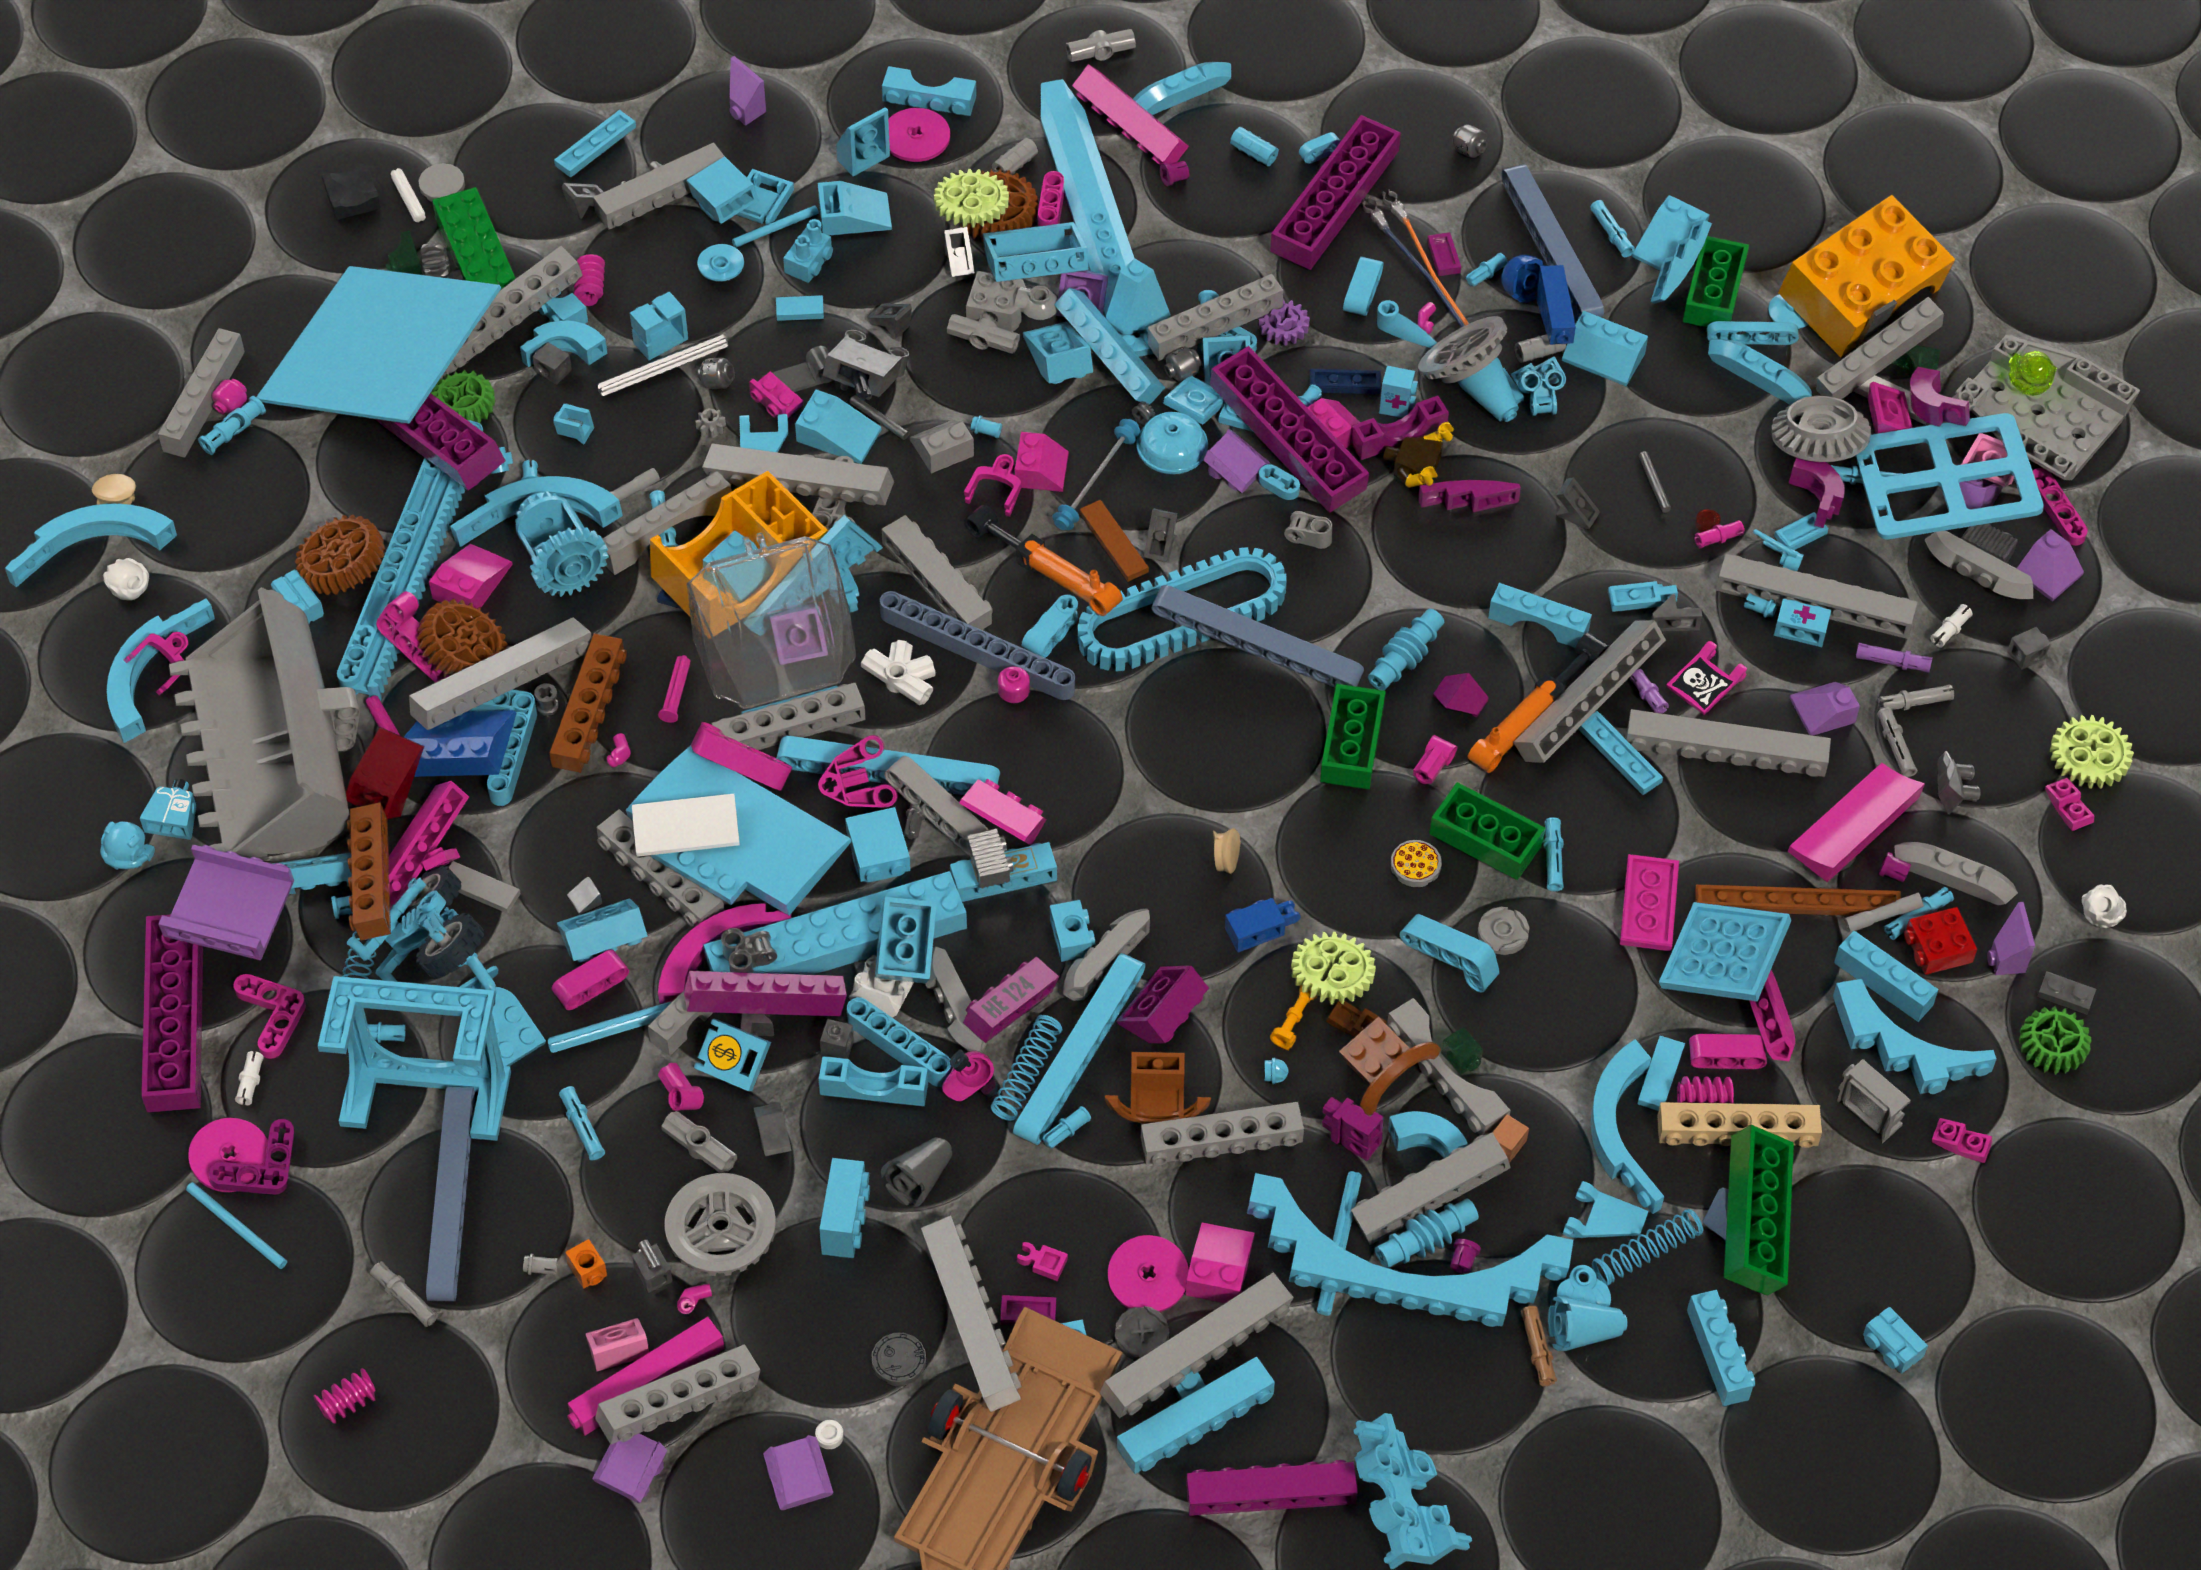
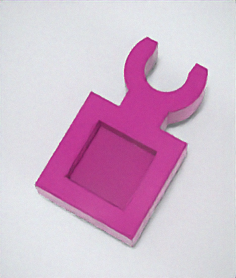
M440 847L428 853L430 858L422 861L425 870L428 871L441 865H447L449 862L461 857L456 848L444 851Z
M1023 1242L1022 1250L1030 1254L1028 1256L1018 1254L1017 1262L1024 1266L1032 1264L1034 1273L1058 1281L1068 1260V1254L1045 1245L1038 1251L1031 1243Z

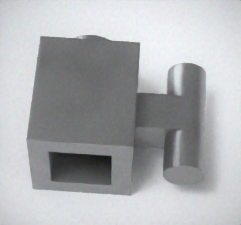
M648 1240L641 1241L638 1244L640 1249L632 1255V1259L639 1278L647 1292L650 1293L673 1282L671 1269L657 1244L651 1246Z

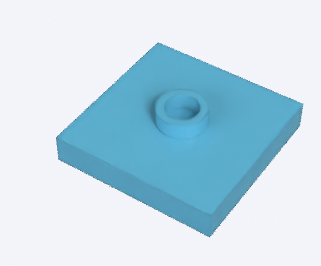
M1193 376L1184 379L1164 397L1163 404L1192 417L1202 425L1217 413L1225 403L1210 385Z

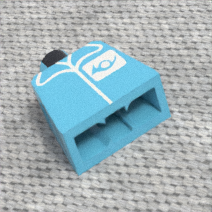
M176 779L172 788L158 787L140 817L144 833L191 840L196 802L193 793L187 791L189 788L188 782Z

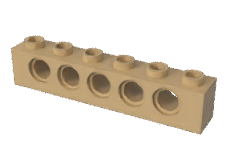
M1660 1102L1657 1115L1659 1143H1667L1669 1145L1694 1144L1704 1146L1707 1144H1720L1722 1146H1731V1136L1751 1124L1804 1148L1818 1146L1822 1135L1820 1105ZM1682 1124H1688L1691 1127H1685ZM1709 1124L1716 1125L1717 1128L1710 1127ZM1735 1125H1741L1744 1128H1738ZM1761 1125L1769 1126L1770 1129H1766V1128L1762 1127ZM1788 1126H1794L1797 1129H1791Z

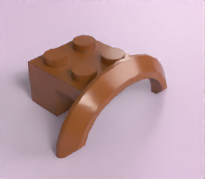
M1377 1017L1339 1052L1347 1065L1363 1081L1366 1080L1370 1084L1360 1103L1364 1113L1369 1116L1376 1112L1382 1094L1403 1072L1422 1060H1434L1438 1057L1441 1048L1433 1042L1421 1043L1409 1048Z
M1132 1052L1131 1109L1121 1103L1118 1096L1105 1095V1101L1107 1106L1119 1116L1130 1121L1148 1124L1196 1117L1207 1109L1211 1097H1197V1101L1184 1110L1185 1053Z

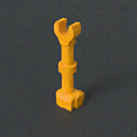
M1300 985L1299 998L1295 1005L1287 1011V1018L1282 1027L1275 1028L1270 1035V1039L1275 1045L1288 1051L1296 1041V1035L1291 1032L1295 1023L1300 1022L1303 1016L1302 1011L1306 1004L1318 996L1310 998L1311 991L1303 993V985Z

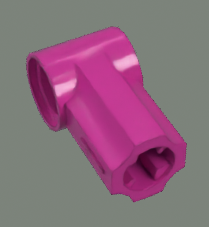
M1436 735L1432 736L1426 746L1423 757L1413 770V775L1422 784H1432L1444 765L1448 766L1453 760L1457 746Z
M669 1063L660 1069L658 1076L669 1092L668 1101L673 1110H698L702 1107L704 1102L702 1089L698 1086H691L677 1063Z

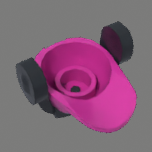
M961 1049L950 1059L952 1071L942 1085V1090L948 1097L956 1101H963L979 1089L987 1098H992L998 1093L1000 1085L992 1078L994 1066L988 1056L980 1051L965 1053Z

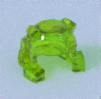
M2030 351L2023 356L2015 353L2008 363V366H2010L2008 377L2012 385L2022 394L2029 396L2040 395L2051 387L2057 367L2053 365L2048 355L2043 352Z

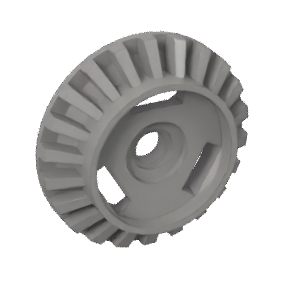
M1498 316L1487 317L1474 321L1449 334L1435 344L1420 360L1418 369L1422 376L1428 379L1441 378L1444 383H1454L1482 370L1502 351L1500 342L1507 333L1505 322Z
M1811 396L1799 399L1791 404V406L1786 407L1785 410L1780 411L1777 417L1773 419L1771 433L1775 444L1791 456L1815 462H1834L1848 459L1861 453L1870 442L1871 426H1869L1868 419L1863 418V414L1857 412L1846 401L1830 396ZM1801 419L1799 424L1795 423V421Z
M709 1174L689 1182L673 1197L665 1216L666 1239L674 1256L678 1257L686 1267L690 1266L698 1273H701V1271L708 1272L710 1276H716V1273H724L727 1276L736 1270L740 1272L746 1270L747 1266L751 1263L755 1265L759 1261V1257L767 1253L769 1245L773 1242L775 1236L776 1217L769 1196L755 1182L735 1174ZM739 1206L745 1209L754 1222L748 1225L735 1207ZM701 1209H705L693 1229L688 1227L694 1215ZM718 1220H725L728 1226L724 1230H716L713 1224ZM736 1250L735 1252L726 1255H712L708 1253L716 1251Z

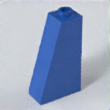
M1564 265L1540 266L1536 300L1550 345L1574 343L1576 326Z

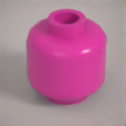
M236 379L223 380L211 394L214 402L213 407L221 414H229L234 409L241 408L247 400V389Z
M1017 666L1005 668L998 676V693L1000 697L1009 703L1024 701L1030 692L1028 673Z

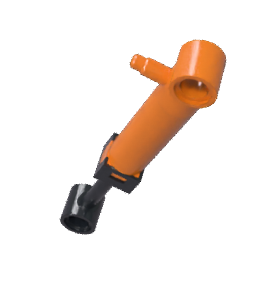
M981 505L964 520V525L971 535L980 538L985 533L990 532L1016 549L1018 565L1029 572L1035 569L1088 602L1092 610L1098 615L1105 616L1123 600L1120 590L1110 582L1103 584L1100 582L1096 570L1090 571V575L1047 549L1045 542L1034 534L1021 541L996 525L998 518L989 506Z
M1590 632L1584 634L1575 648V652L1579 656L1556 679L1545 673L1535 683L1534 690L1497 727L1492 728V731L1485 739H1479L1473 745L1468 754V759L1487 773H1491L1500 763L1502 756L1514 745V741L1565 691L1566 686L1564 684L1586 662L1593 663L1609 645Z

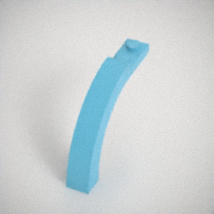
M546 476L520 480L485 495L487 501L485 505L477 508L450 527L455 542L461 547L503 520L516 515L525 499L540 492L556 493L557 496L566 499L574 511L590 517L603 528L622 517L623 514L619 499L598 485L576 478Z
M129 504L92 505L67 512L44 524L34 532L36 542L30 544L16 559L11 560L5 567L9 582L17 587L56 553L78 541L97 536L119 535L142 540L161 550L177 536L173 520L144 507Z
M207 599L194 603L189 608L172 615L165 621H162L159 616L154 617L137 629L117 653L108 676L107 700L114 725L124 743L146 732L142 717L134 706V692L143 668L159 650L153 646L146 645L128 663L124 659L152 633L159 635L165 640L174 632H181L187 635L215 619L214 613Z
M1635 1039L1624 1046L1612 1058L1599 1079L1591 1111V1135L1597 1156L1609 1177L1614 1179L1621 1175L1623 1183L1628 1188L1631 1187L1636 1193L1639 1203L1643 1207H1647L1654 1214L1661 1210L1664 1195L1629 1154L1620 1138L1616 1124V1106L1619 1099L1632 1082L1648 1072L1651 1057Z

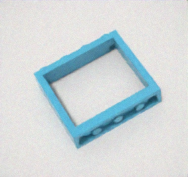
M1074 222L983 233L985 257L996 282L1089 270L1087 247ZM1071 229V235L1065 236L1064 230ZM995 238L996 245H992L990 239ZM999 262H1005L1006 267L1001 268Z

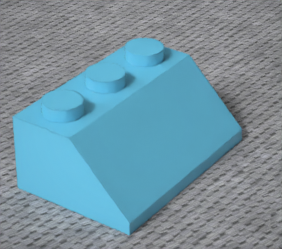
M1583 311L1575 324L1574 343L1567 344L1562 361L1627 386L1645 355L1648 336Z
M630 898L557 922L569 956L573 961L578 960V962L588 961L593 958L594 954L600 952L616 951L618 946L624 944L628 946L636 945L642 942V938L647 937L639 907Z

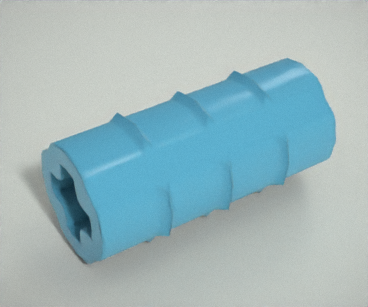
M1238 127L1234 131L1230 144L1239 149V151H1243L1266 166H1270L1278 156V148L1242 127Z

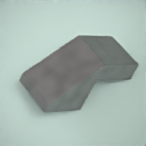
M780 1103L754 1108L765 1156L791 1151Z

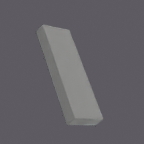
M453 861L449 866V869L461 881L462 886L458 890L459 893L505 913H509L521 894L520 889Z

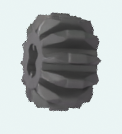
M441 241L423 244L421 247V258L425 275L441 278L450 273V265L445 245Z

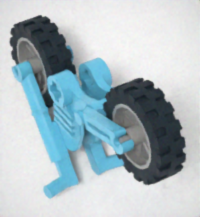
M441 865L439 868H432L430 872H425L421 878H413L409 882V888L396 904L391 907L390 935L368 939L364 945L353 936L349 938L347 944L363 961H366L384 940L391 945L393 950L376 970V974L383 981L397 982L391 973L412 950L418 947L420 952L416 955V962L430 977L439 978V976H446L448 972L455 971L457 966L461 967L466 964V959L472 956L475 948L481 944L480 939L484 937V930L470 914L462 913L459 916L454 909L449 910L448 907L453 903L452 900L458 896V890L461 889L462 885L459 878L448 866ZM399 917L402 918V923L397 921Z

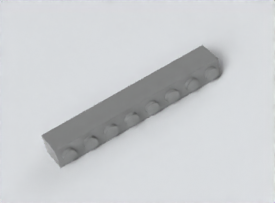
M711 444L702 466L707 477L717 471L730 484L739 487L769 471L789 492L799 493L803 496H821L825 499H843L847 502H864L869 505H886L894 483L892 475L886 467Z
M1725 554L1716 591L1747 598L1749 593L1768 601L1772 599L1779 607H1781L1783 599L1820 606L1831 610L1829 617L1831 620L1908 639L1917 606L1916 601L1907 598H1900L1883 592H1876L1832 579L1829 580L1813 576L1812 574H1805Z
M574 617L409 695L410 715L423 727L430 730L585 655L591 642V632Z
M1655 620L1634 621L1514 741L1525 762H1545L1666 641Z
M1632 709L1630 711L1626 740L1637 751L1644 750L1658 752L1663 755L1671 754L1685 758L1706 759L1711 762L1719 761L1739 766L1747 765L1760 769H1774L1787 773L1795 772L1825 777L1828 767L1831 738Z
M948 1216L922 1227L921 1230L988 1409L992 1412L1021 1400L1018 1389L1022 1387L1017 1373H1011L1009 1367L1014 1364L1008 1350L1003 1352L1001 1347L1006 1342L1000 1328L997 1330L994 1328L993 1324L998 1321L992 1307L987 1309L985 1304L990 1300L984 1286L979 1287L978 1281H981L982 1278L977 1266H971L970 1264L974 1257L969 1245H963L962 1240L966 1239L961 1224L955 1225L952 1217Z
M1273 1272L1107 1379L1099 1393L1119 1418L1127 1413L1133 1415L1142 1408V1403L1149 1399L1151 1401L1158 1399L1164 1393L1165 1388L1170 1385L1173 1388L1178 1386L1186 1378L1185 1375L1190 1372L1198 1373L1206 1366L1208 1360L1221 1358L1228 1351V1347L1233 1344L1239 1346L1249 1337L1248 1334L1253 1331L1259 1333L1269 1325V1321L1274 1317L1280 1319L1290 1311L1289 1305L1294 1297Z

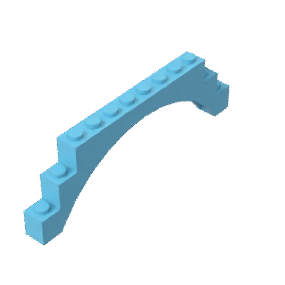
M1255 1173L1247 1214H1251L1259 1219H1273L1268 1248H1273L1281 1253H1294L1289 1282H1294L1301 1287L1313 1286L1321 1288L1330 1293H1346L1353 1298L1365 1297L1374 1299L1382 1304H1398L1406 1309L1413 1310L1417 1308L1426 1310L1434 1315H1450L1462 1321H1478L1491 1327L1503 1325L1509 1298L1514 1299L1518 1303H1534L1538 1292L1540 1275L1545 1276L1549 1280L1565 1281L1573 1246V1240L1546 1235L1521 1255L1493 1268L1465 1275L1425 1276L1401 1273L1378 1266L1344 1250L1320 1232L1297 1206L1281 1178Z

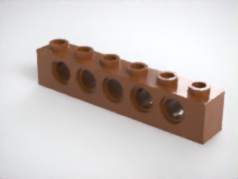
M593 634L550 751L552 767L581 773L584 764H588L591 744L596 743L598 736L597 727L599 723H603L605 718L606 703L609 704L612 699L613 683L617 684L620 664H624L626 660L627 650L623 647L622 639Z
M375 803L350 809V820H347L348 831L351 835V838L347 840L351 858H348V866L352 873V877L348 878L349 887L352 892V896H349V905L353 912V915L349 916V922L352 931L357 932L360 940L391 934L388 823L381 803Z

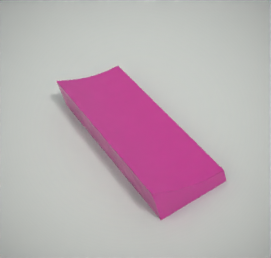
M1881 763L1792 843L1788 852L1828 882L1919 799L1925 783L1903 776Z

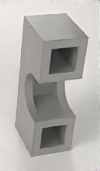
M683 991L648 1026L650 1042L668 1056H671L687 1040V1030L691 1023L697 1017L706 1021L714 1012H687Z

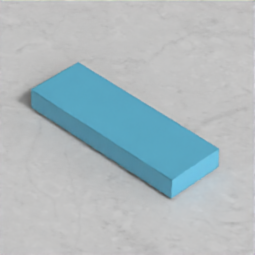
M1659 1036L1638 1099V1105L1659 1111L1660 1102H1666L1685 1043Z

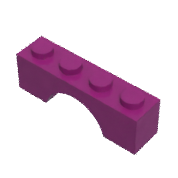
M1435 396L1416 403L1408 415L1396 422L1381 424L1372 418L1352 425L1351 444L1359 458L1364 460L1384 453L1387 445L1395 448L1401 447L1405 437L1425 436L1438 431L1442 423L1448 422L1449 412L1440 397Z

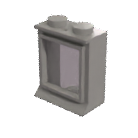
M1862 1059L1857 1065L1851 1064L1842 1075L1844 1080L1838 1088L1840 1093L1837 1101L1840 1102L1842 1100L1846 1107L1874 1131L1880 1133L1882 1143H1884L1902 1127L1903 1123L1900 1120L1905 1114L1901 1110L1911 1100Z

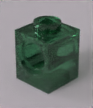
M1463 1027L1443 1040L1441 1054L1462 1075L1468 1070L1471 1072L1479 1067L1483 1048Z

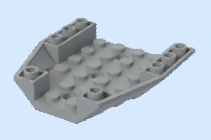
M2005 335L1993 349L1989 363L1973 380L1968 377L1956 390L1955 394L1964 390L1972 393V396L1976 399V406L1971 411L1977 417L2002 413L2013 415L2028 459L2063 480H2073L2122 423L2140 390L2080 355ZM1992 387H1999L2002 391L1996 392L1992 390ZM2033 410H2038V411H2040L2042 414H2040V415H2035V414L2032 413V411H2033ZM1991 431L1999 440L2002 441L2000 433L1998 431ZM2072 434H2080L2083 438H2074Z

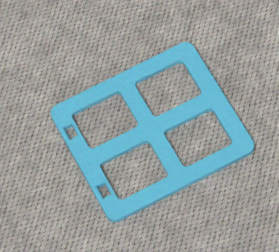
M2009 413L1971 418L1966 426L1947 422L1942 423L1940 427L1928 425L1870 435L1868 446L1861 453L1855 455L1877 533L1882 539H1895L2032 517L2043 512V501L2015 417ZM1991 431H1998L2000 433L2007 457L1963 465H1954L1952 463L1946 439ZM1917 443L1928 444L1935 466L1934 469L1889 477L1881 476L1874 454L1875 450ZM1863 459H1871L1872 464L1865 466ZM2008 474L2014 476L2021 497L2020 502L1978 509H1968L1966 507L1959 485L1960 482ZM1934 486L1941 487L1948 513L1903 521L1894 520L1887 498L1888 494ZM1886 509L1887 515L1880 517L1878 510Z

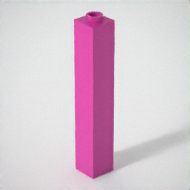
M709 1317L704 1318L568 1403L570 1414L567 1415L569 1422L575 1430L580 1428L584 1435L589 1434L600 1427L595 1419L599 1403L711 1358L724 1349L723 1336Z

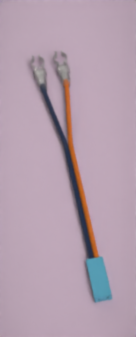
M1383 191V202L1390 206L1392 214L1407 226L1429 273L1390 231L1384 213L1381 209L1377 208V202L1374 199H1368V203L1376 206L1372 210L1364 206L1365 199H1362L1363 210L1366 213H1370L1372 222L1377 224L1379 229L1395 242L1429 280L1460 327L1468 325V321L1437 278L1410 224L1411 222L1402 202L1397 201V194L1389 191L1388 195L1396 198L1395 202L1392 203L1385 199L1386 193ZM1503 368L1517 404L1523 402V394L1506 369Z

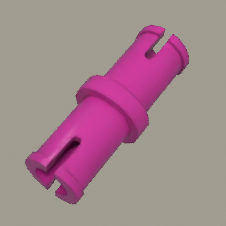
M1740 520L1723 526L1720 524L1715 525L1713 529L1696 533V537H1694L1695 543L1698 548L1714 543H1725L1727 539L1744 535V526Z

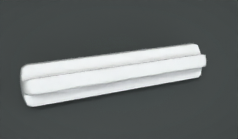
M399 168L391 171V178L415 222L424 221L426 218L425 212L403 171Z

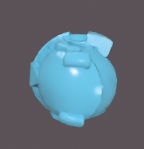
M112 821L106 826L102 835L100 853L104 862L116 870L134 869L141 867L145 861L152 859L155 847L148 844L144 845L145 835L139 826L130 822L114 823Z

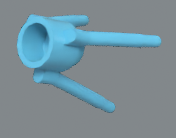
M1757 529L1753 530L1755 535L1764 540V545L1783 554L1779 564L1789 570L1798 571L1804 556L1803 554L1786 547Z

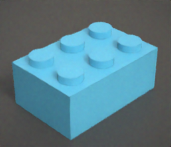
M884 897L881 905L875 978L927 983L930 980L937 902Z
M832 1158L820 1224L822 1255L854 1258L855 1249H860L862 1232H860L861 1225L865 1224L866 1209H864L865 1201L869 1200L870 1185H868L869 1172H865L864 1161Z

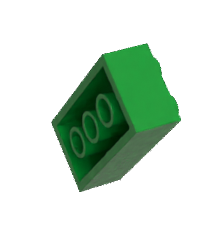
M1710 236L1706 237L1705 243L1698 255L1683 318L1684 323L1707 327L1712 322L1732 320L1747 259L1748 244Z
M1336 684L1321 766L1320 782L1370 789L1386 691Z
M1457 782L1432 816L1429 834L1518 880L1543 845L1545 827Z

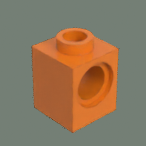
M589 1239L565 1252L567 1264L583 1289L600 1283L607 1276L605 1263ZM585 1264H593V1266L589 1268L582 1267Z

